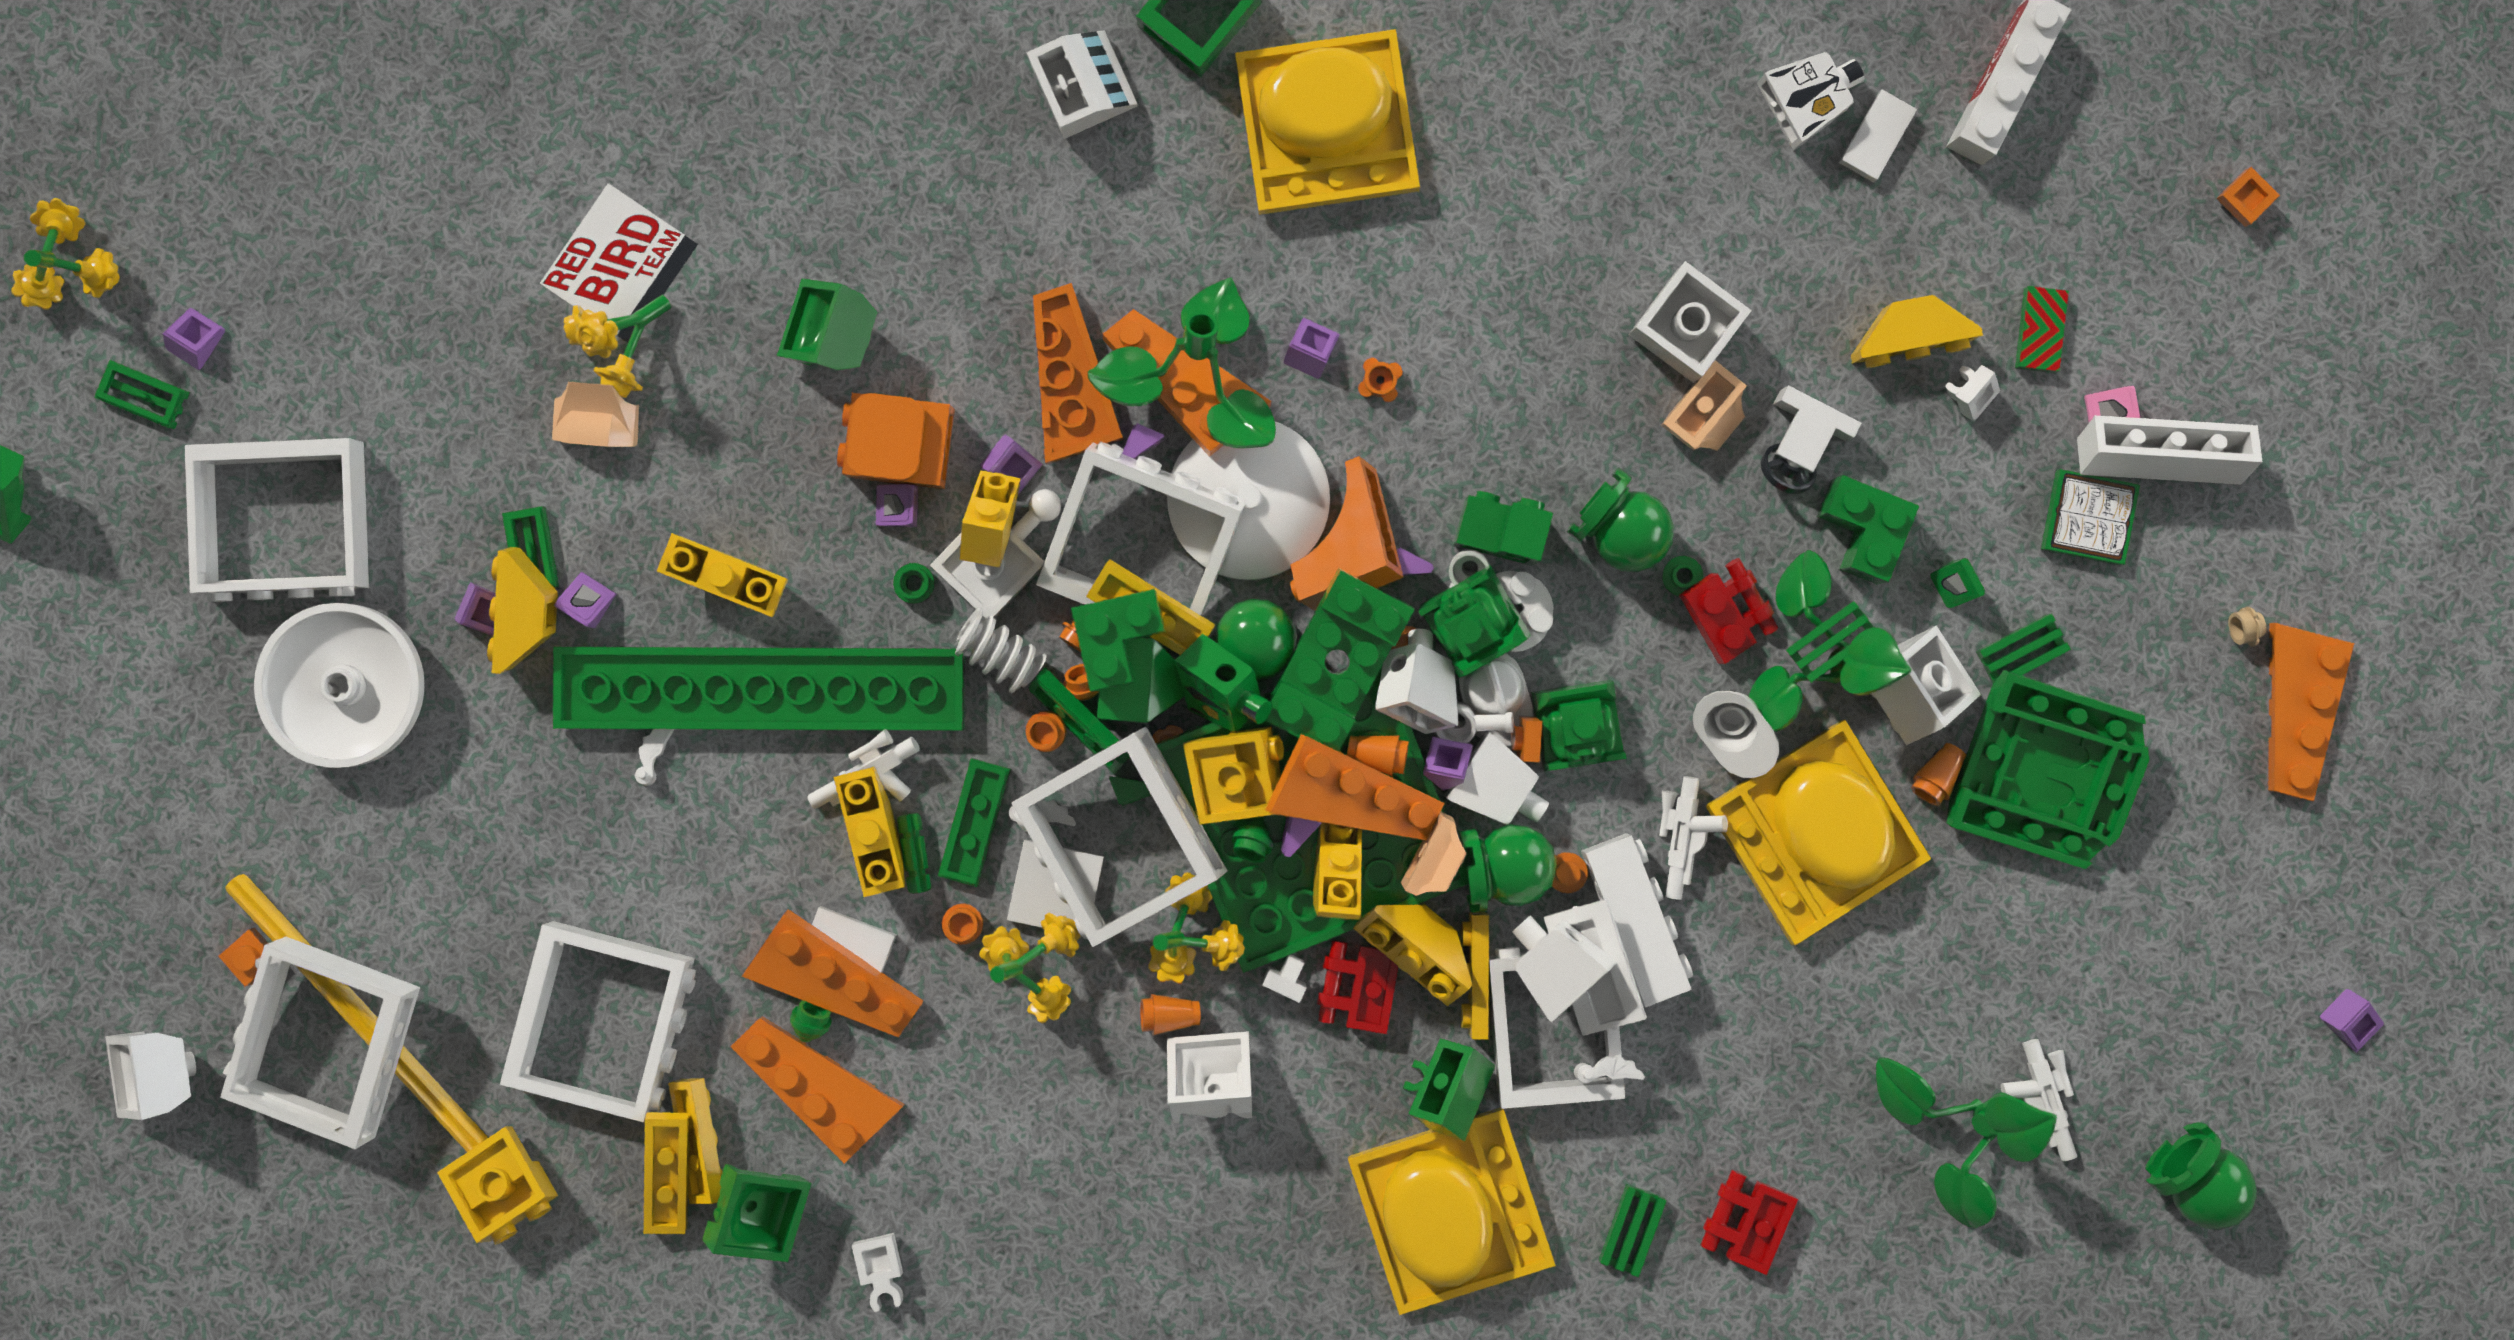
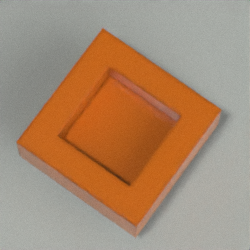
M2249 167L2216 199L2246 227L2251 225L2280 194L2252 167Z
M1519 716V726H1514V732L1511 734V748L1517 751V756L1523 762H1540L1542 721L1537 717Z
M256 928L248 929L218 957L244 987L250 986L254 983L257 972L255 961L261 958L264 945L268 944V942Z

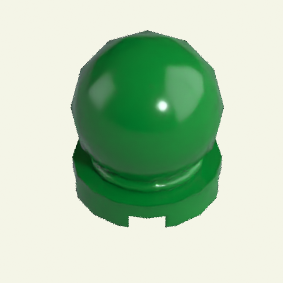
M1617 468L1612 474V477L1617 481L1612 486L1606 481L1601 485L1580 511L1582 515L1580 519L1583 521L1578 527L1575 523H1572L1567 533L1579 542L1586 536L1593 537L1595 550L1606 564L1620 571L1640 572L1653 568L1666 557L1673 544L1674 524L1669 510L1659 499L1646 492L1629 491L1627 485L1632 477L1622 469Z
M1249 599L1236 603L1223 614L1216 628L1215 642L1249 665L1254 670L1257 681H1263L1276 677L1285 669L1296 648L1297 634L1292 619L1282 607L1268 600Z
M1509 824L1493 830L1484 841L1478 837L1476 829L1459 831L1460 842L1466 852L1463 862L1469 880L1470 895H1466L1470 913L1487 911L1488 901L1492 898L1508 906L1527 905L1540 900L1553 885L1557 858L1551 843L1536 830L1529 826Z
M2196 1122L2184 1126L2183 1128L2188 1132L2187 1134L2180 1137L2173 1145L2166 1140L2150 1157L2145 1167L2151 1174V1177L2146 1179L2147 1183L2159 1194L2171 1195L2175 1206L2182 1216L2203 1228L2222 1230L2238 1225L2251 1214L2256 1201L2255 1176L2242 1158L2230 1150L2221 1148L2222 1141L2207 1124Z

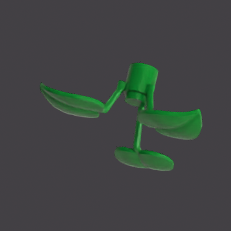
M1231 277L1208 286L1185 304L1180 320L1184 329L1183 338L1176 339L1175 347L1161 367L1156 369L1157 363L1152 354L1139 347L1130 346L1110 352L1094 368L1088 371L1089 381L1104 397L1115 403L1134 407L1147 405L1161 396L1163 387L1158 377L1164 376L1181 351L1184 350L1194 360L1209 358L1216 397L1220 404L1211 407L1207 414V428L1213 438L1225 446L1240 449L1266 447L1274 441L1276 434L1274 417L1269 406L1260 396L1254 392L1239 389L1233 392L1227 399L1223 392L1217 360L1218 350L1215 348L1216 343L1230 344L1241 339L1246 334L1250 322L1248 310L1239 296Z
M1806 550L1798 555L1782 574L1775 592L1776 604L1784 615L1795 618L1804 612L1806 618L1816 627L1823 622L1814 614L1812 608L1826 603L1830 595L1832 583L1829 568L1818 553ZM1872 627L1859 633L1852 640L1851 644L1843 640L1837 644L1838 649H1835L1830 654L1828 660L1850 645L1849 656H1845L1841 663L1830 670L1829 674H1824L1815 681H1826L1837 684L1840 681L1842 687L1847 692L1854 695H1866L1894 684L1911 673L1912 669L1902 656L1892 635L1884 629ZM1831 629L1824 633L1829 639L1835 635ZM1774 666L1763 672L1754 682L1749 693V698L1756 703L1760 713L1771 726L1774 733L1786 728L1798 716L1801 710L1803 695L1801 688L1796 683L1809 681L1803 673H1795L1790 677L1787 669L1782 666Z
M1880 1057L1876 1062V1080L1880 1099L1885 1109L1897 1120L1909 1125H1917L1923 1121L1924 1115L1934 1119L1968 1111L1974 1112L1972 1125L1977 1133L1984 1136L1983 1139L1964 1161L1961 1170L1950 1163L1941 1165L1936 1171L1934 1185L1941 1204L1957 1221L1974 1229L1989 1223L1994 1218L1997 1209L1995 1194L1985 1180L1978 1175L1969 1174L1972 1164L1996 1137L1999 1147L2008 1157L2020 1162L2034 1160L2048 1146L2054 1133L2057 1115L2035 1108L2025 1101L2003 1092L1996 1093L1984 1103L1979 1099H1975L1968 1104L1934 1110L1931 1107L1936 1101L1935 1093L1927 1081L1919 1074L1889 1058Z

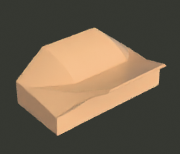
M1715 360L1705 374L1687 391L1661 426L1693 451L1700 447L1718 451L1745 418L1741 397L1747 385Z
M568 381L562 396L554 399L552 440L570 444L604 447L637 446L639 405L626 402L617 393L613 385Z
M1440 811L1427 841L1423 840L1401 881L1405 891L1418 896L1425 892H1445L1448 890L1466 855L1459 840L1453 817Z

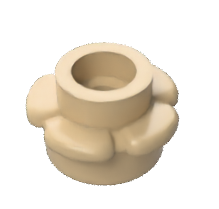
M2245 607L2229 616V630L2231 638L2236 644L2248 643L2249 646L2259 644V638L2266 633V622L2261 613L2256 612L2252 607Z

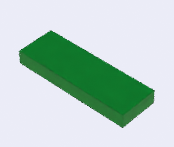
M1046 667L1034 678L1028 687L1029 691L1049 711L1056 713L1062 718L1066 728L1094 755L1120 741ZM1125 752L1104 765L1112 773H1116L1130 756L1128 752Z
M975 758L970 759L938 873L939 877L975 887L979 886L1011 772L1010 768Z

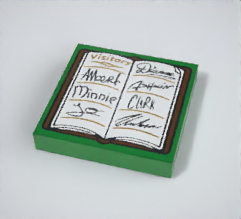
M2063 469L2056 470L2040 550L2115 565H2125L2140 485L2099 476L2080 475L2078 472Z

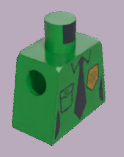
M1202 634L1175 660L1189 711L1232 732L1239 730L1249 719L1257 724H1261L1270 715L1272 703L1260 696L1254 670L1206 635Z

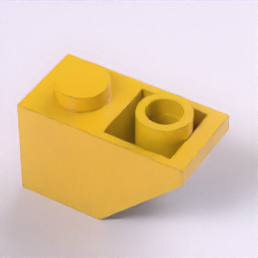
M980 470L962 521L959 560L1000 568L1009 542L1021 478Z

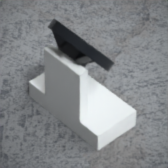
M1788 385L1780 390L1773 405L1795 416L1782 442L1770 446L1763 454L1760 464L1765 478L1774 487L1786 493L1801 494L1808 491L1814 484L1817 477L1816 466L1832 435L1843 441L1850 440L1855 437L1862 423ZM1773 452L1782 457L1781 459L1768 462V455ZM1804 469L1807 470L1809 473V482L1807 480ZM1771 470H1779L1785 477L1794 478L1801 486H1793L1781 481Z

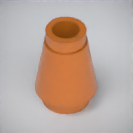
M1351 735L1347 756L1390 776H1393V772L1403 774L1409 741L1399 740L1400 736L1358 737Z
M1945 743L1942 749L1913 776L1914 784L1911 790L1919 798L1935 806H1939L1943 800H1948L1962 768L1963 761L1967 757L1966 753L1953 744Z
M1151 994L1150 998L1141 999L1140 1022L1142 1032L1151 1031L1152 1035L1200 1025L1201 1012L1199 1001Z

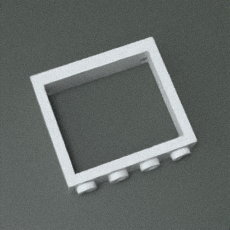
M350 438L185 445L190 593L207 595V602L233 601V594L247 593V600L274 599L273 592L288 591V598H314V590H329L330 597L355 596V588H369L364 442ZM342 459L345 576L219 581L215 465Z
M1101 441L1099 444L1093 442L1085 450L1036 585L1084 605L1095 603L1086 596L1096 580L1061 567L1059 563L1096 466L1225 518L1190 608L1202 616L1246 503L1239 501V496L1229 493L1228 489L1216 487L1214 491L1199 485L1200 479L1191 474L1178 471L1174 475L1161 470L1162 465L1151 458L1139 456L1136 460L1122 454L1123 449L1118 445L1113 444L1111 446Z
M1147 727L1134 732L1011 802L1015 809L1014 816L1022 830L1028 832L1035 844L1034 851L1038 861L1045 868L1048 867L1056 881L1054 886L1057 895L1064 903H1068L1076 917L1075 925L1078 932L1084 939L1089 940L1092 947L1216 881L1227 872L1224 863L1202 824H1199L1198 817ZM1128 752L1194 869L1196 876L1105 924L1037 802L1123 753Z
M555 921L542 924L500 1085L645 1122L646 1113L659 1112L661 1102L666 1096V1089L661 1088L664 1073H670L675 1062L677 1051L671 1047L675 1033L680 1034L685 1024L687 1010L682 1009L685 994H690L695 986L696 980H694L696 970L692 969L695 958ZM564 943L670 971L636 1103L530 1075Z
M283 937L264 945L261 958L255 961L257 972L254 983L244 998L246 1010L243 1021L237 1027L233 1036L235 1048L231 1061L223 1071V1074L227 1076L220 1098L347 1147L357 1149L376 1137L420 987L289 937ZM290 963L383 998L349 1115L257 1080Z

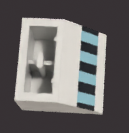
M1105 30L1064 35L1026 52L1064 139L1138 106Z

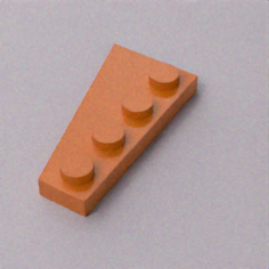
M1072 283L1033 295L1045 464H1051L1084 453L1093 442L1099 444L1101 441L1111 444L1123 440L1111 400L1099 393L1088 379V371L1098 364V360Z
M1134 309L1103 333V341L1113 351L1122 347L1132 346L1139 347L1152 354L1157 363L1156 369L1163 365L1175 347L1176 339H1178ZM1183 350L1179 353L1164 376L1158 377L1163 389L1161 396L1157 400L1210 457L1224 446L1213 438L1207 428V414L1210 408L1220 404L1216 397L1210 360L1208 358L1194 360ZM1219 366L1223 392L1227 399L1236 390L1245 389L1260 396L1269 408L1271 407V400Z
M2269 623V638H2272V658H2269V675H2272V699H2269L2271 737L2269 738L2268 790L2307 801H2314L2354 643L2278 623Z
M1301 734L1265 810L1272 814L1427 841L1444 803Z
M789 909L783 914L742 975L744 978L898 1038L923 1003L921 998L884 973L879 972L859 956Z
M763 1016L730 1046L844 1164L905 1105L896 1098H891L875 1088V1085L862 1077L859 1078L844 1069L833 1059L823 1056L807 1046V1043L801 1042L799 1038Z

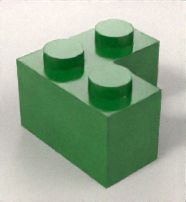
M1845 475L1832 479L1817 517L1854 532L1839 570L1876 585L1888 583L1919 505Z
M1477 491L1476 497L1468 495L1464 502L1454 546L1476 550L1480 553L1530 566L1541 561L1553 517V512L1544 510L1545 503L1521 498L1516 503L1513 502L1510 505L1499 503L1500 496L1492 493Z
M1155 589L1071 608L1091 692L1134 683L1125 642L1166 632Z

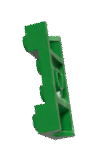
M1338 568L1268 699L1272 703V710L1265 721L1298 738L1303 734L1339 752L1356 721L1355 716L1391 648L1396 646L1415 609L1411 605L1391 597ZM1333 650H1342L1348 655V665L1341 672H1331L1325 667V658Z

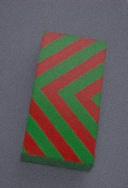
M2034 286L2024 288L2015 369L2048 373L2060 371L2069 291Z

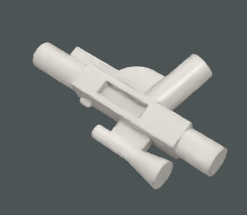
M884 729L869 743L848 754L851 761L859 758L862 763L848 771L840 772L839 776L875 767L884 789H887L900 802L907 797L911 789L890 769L901 764L904 759L919 752V745L913 737H910L896 746L894 744L880 751V747L893 743L890 733ZM835 781L828 783L807 796L810 805L814 809L828 802L833 807L840 803Z
M1683 776L1681 795L1677 799L1676 809L1672 808L1678 793L1662 791L1663 813L1659 836L1667 837L1668 829L1673 830L1671 846L1668 852V865H1670L1665 896L1670 899L1681 900L1684 884H1691L1694 857L1696 853L1704 848L1708 832H1726L1728 829L1726 816H1697L1699 803L1697 794L1700 779L1695 777Z
M2039 1039L2026 1041L2022 1044L2033 1080L2002 1083L2001 1092L2016 1098H2023V1101L2035 1108L2056 1114V1126L2049 1146L2051 1148L2057 1147L2061 1161L2073 1160L2077 1158V1153L2068 1129V1114L2063 1108L2058 1091L2064 1090L2066 1097L2074 1095L2066 1072L2064 1050L2048 1054L2055 1067V1070L2051 1071L2048 1060L2044 1057Z

